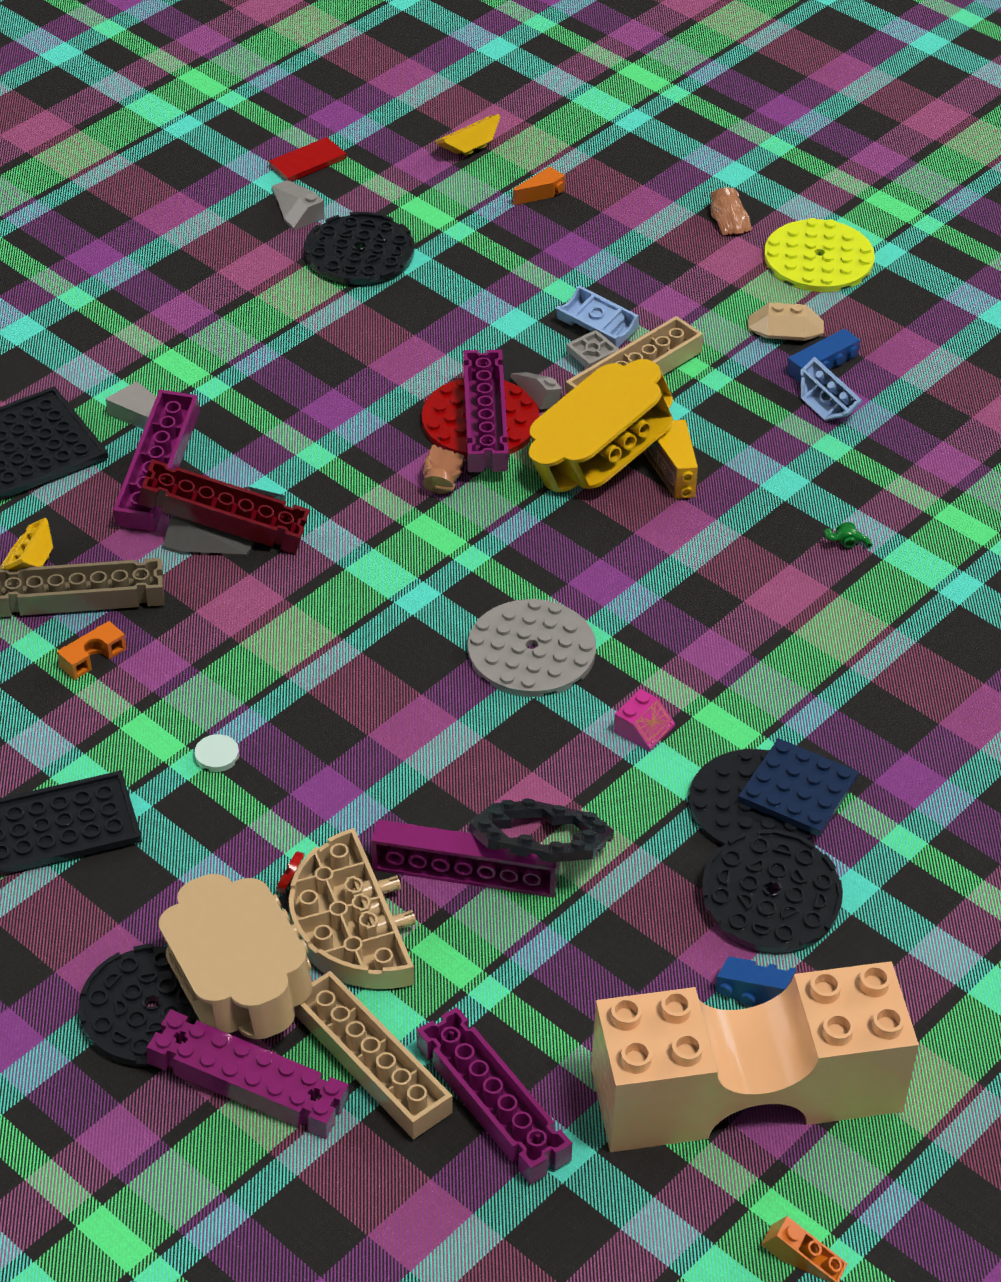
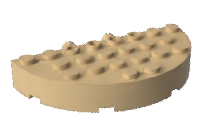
M355 828L328 838L327 843L319 848L315 847L300 863L293 876L289 895L291 925L295 924L299 933V939H304L309 951L306 954L309 961L325 974L331 971L341 982L373 989H392L414 985V966L398 929L416 925L413 910H409L392 916L383 894L401 890L398 876L377 881Z

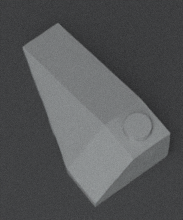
M288 180L272 186L280 211L283 214V219L293 230L325 219L324 201L315 192Z

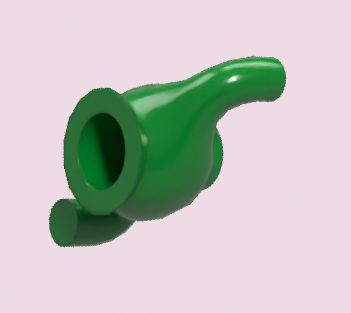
M844 522L838 525L836 533H833L829 528L824 530L825 538L828 541H837L846 548H852L858 542H863L866 548L873 546L871 540L856 529L855 524L851 522Z

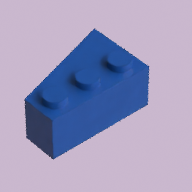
M728 956L717 975L715 991L725 997L733 998L747 1006L754 1007L781 994L791 983L797 968L790 967L788 971L776 969L777 966L774 964H769L768 967L756 965V961Z

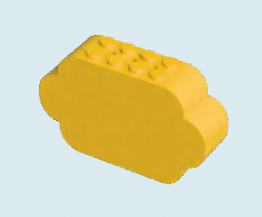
M648 359L635 360L625 366L618 363L604 365L589 375L533 422L530 427V435L534 442L529 448V456L543 484L548 489L554 492H565L576 486L586 489L599 487L610 480L670 429L673 417L669 408L673 403V397L660 367Z

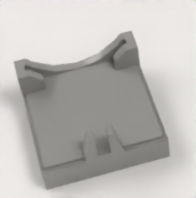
M597 330L566 344V351L585 366V370L620 350Z

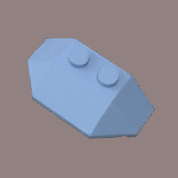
M813 357L801 369V399L825 421L848 416L863 402L860 397L816 357Z

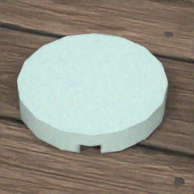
M216 734L207 736L196 745V763L200 768L209 769L210 772L226 771L232 768L237 759H239L238 744L234 739L226 735Z

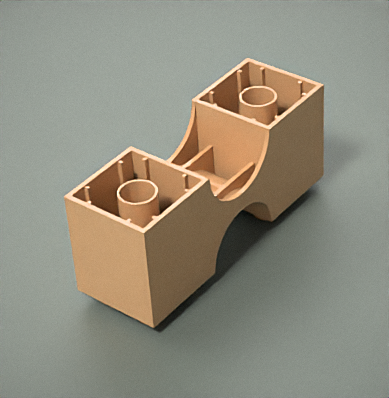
M890 961L794 974L791 983L781 994L763 1004L740 1010H721L705 1005L699 1000L696 987L596 1000L591 1070L610 1152L709 1139L713 1128L724 1118L742 1109L764 1104H783L797 1108L803 1113L806 1125L903 1112L919 1044L893 963Z

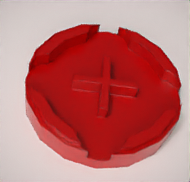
M295 852L276 887V891L279 894L283 895L287 890L297 868L305 857L304 853Z

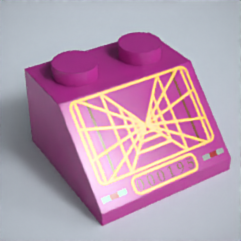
M639 689L615 713L614 732L649 752L675 727V722L661 701L642 689Z

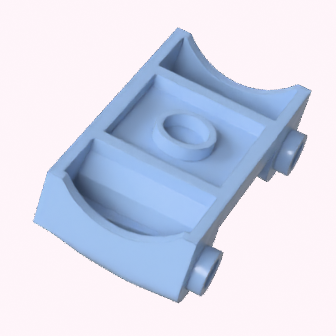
M580 285L565 305L556 307L557 319L571 326L576 323L590 331L597 330L616 347L621 346L639 328V316Z

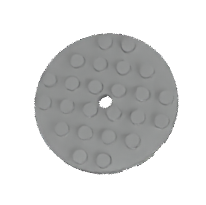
M539 599L516 600L494 607L476 621L468 638V657L476 674L480 678H485L490 682V686L500 691L523 697H542L543 693L555 691L557 694L572 688L573 683L586 677L594 664L596 656V640L589 624L570 608L559 603ZM533 644L535 646L534 649L527 648L528 646H532Z

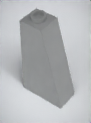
M136 381L105 398L107 413L144 429L156 396Z

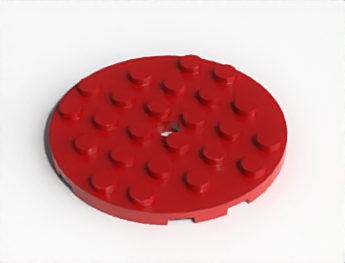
M459 378L442 385L428 397L422 409V427L427 438L438 448L441 447L443 450L446 449L462 454L467 459L464 378ZM504 380L508 455L524 448L530 442V427L539 418V410L534 400L520 386Z

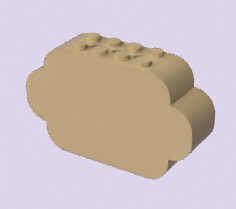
M208 874L187 882L178 892V904L169 907L162 913L159 919V928L168 944L166 949L167 961L200 1022L226 1033L239 1030L241 1034L252 1039L268 1038L286 1030L294 1020V1007L302 1004L311 995L312 981L309 970H312V967L306 955L309 952L304 939H299V933L295 924L290 925V918L286 909L281 910L278 896L276 894L272 895L264 882L254 878H244L232 882L226 876Z

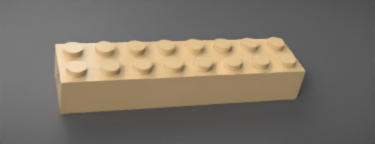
M675 316L567 380L565 395L598 368L611 363L625 366L635 360L648 359L656 363L664 375L702 352L703 333Z
M331 971L312 982L311 995L302 1004L294 1007L295 1016L413 1140L453 1113L452 1095Z

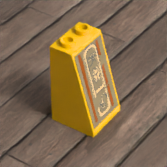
M673 420L670 429L646 448L644 453L675 499L694 498L696 496L698 466L686 420Z

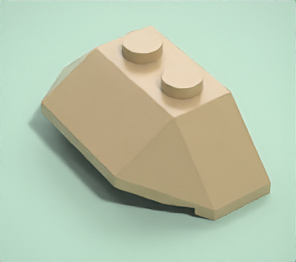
M779 302L767 303L749 316L748 331L755 332L757 335L765 338L805 341L817 336H823L824 321L807 305Z

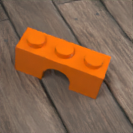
M108 621L58 650L59 667L72 679L76 680L92 670L90 655L99 653L111 659L126 650L125 634Z

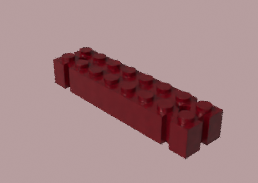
M154 459L151 460L137 504L152 509L155 505L162 508L161 512L271 547L273 543L281 545V550L296 554L310 509L297 505L291 508L285 506V501L179 467H175V470L167 468L168 464Z

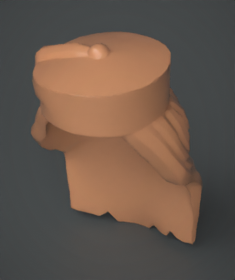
M721 188L714 190L710 194L712 201L711 215L717 221L722 236L727 234H743L752 230L749 215L743 208L739 199V193L734 188Z
M432 445L424 460V488L435 494H446L452 491L456 485L455 481L462 472L461 469L465 456L459 453L454 454L453 451L443 450L441 447L438 448L436 445Z

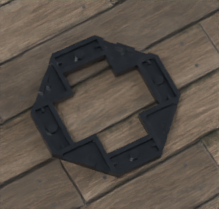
M529 798L517 802L502 800L501 803H492L469 822V832L487 848L493 850L509 848L511 854L528 857L529 853L535 854L541 858V861L546 862L593 859L596 856V851L600 852L606 847V842H611L614 838V830L605 821L597 817L595 813L543 803ZM543 817L551 825L574 824L582 833H573L571 843L554 841L550 842V844L540 845L530 835L522 834L519 837L509 838L501 829L511 828L512 819Z

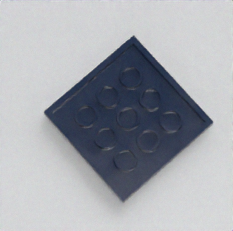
M778 738L740 793L738 802L820 837L858 779L859 771Z

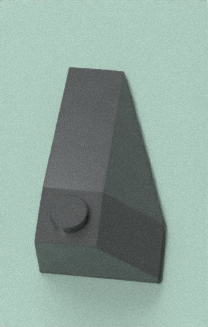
M172 515L163 549L182 555H189V552H201V555L208 556V553H220L221 556L247 557L254 547L255 541Z

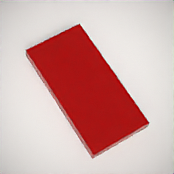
M325 137L269 160L268 163L269 167L285 181L292 182L347 159V153L328 137Z

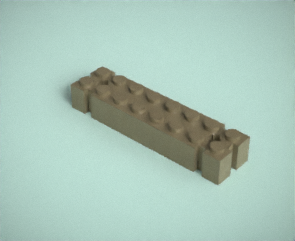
M162 558L145 559V563H137L136 560L26 567L19 568L18 572L0 569V617L12 616V612H20V616L132 608L139 607V603H147L148 606L165 605Z

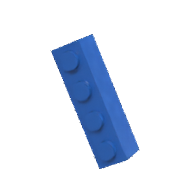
M844 328L788 357L787 373L801 383V369L813 357H816L829 370L841 365L843 362L859 354L860 339Z

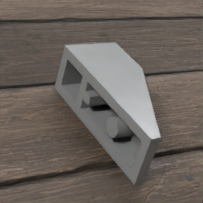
M528 372L511 373L510 377L534 400L539 409H549L558 402L562 388L555 379Z

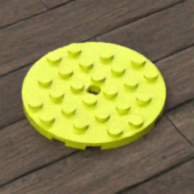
M809 218L788 223L775 230L769 236L764 251L765 263L768 268L774 271V276L783 282L793 283L795 288L813 292L840 291L842 287L849 286L852 288L860 284L864 277L870 275L875 258L874 249L863 234L850 226L832 219Z

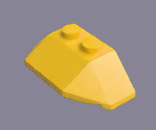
M490 115L435 140L437 145L455 154L463 153L464 156L474 152L473 149L484 148L488 142L493 140L500 115Z
M46 518L28 525L25 529L26 532L19 537L10 549L0 569L18 572L19 568L40 567L44 565L53 549L49 524Z

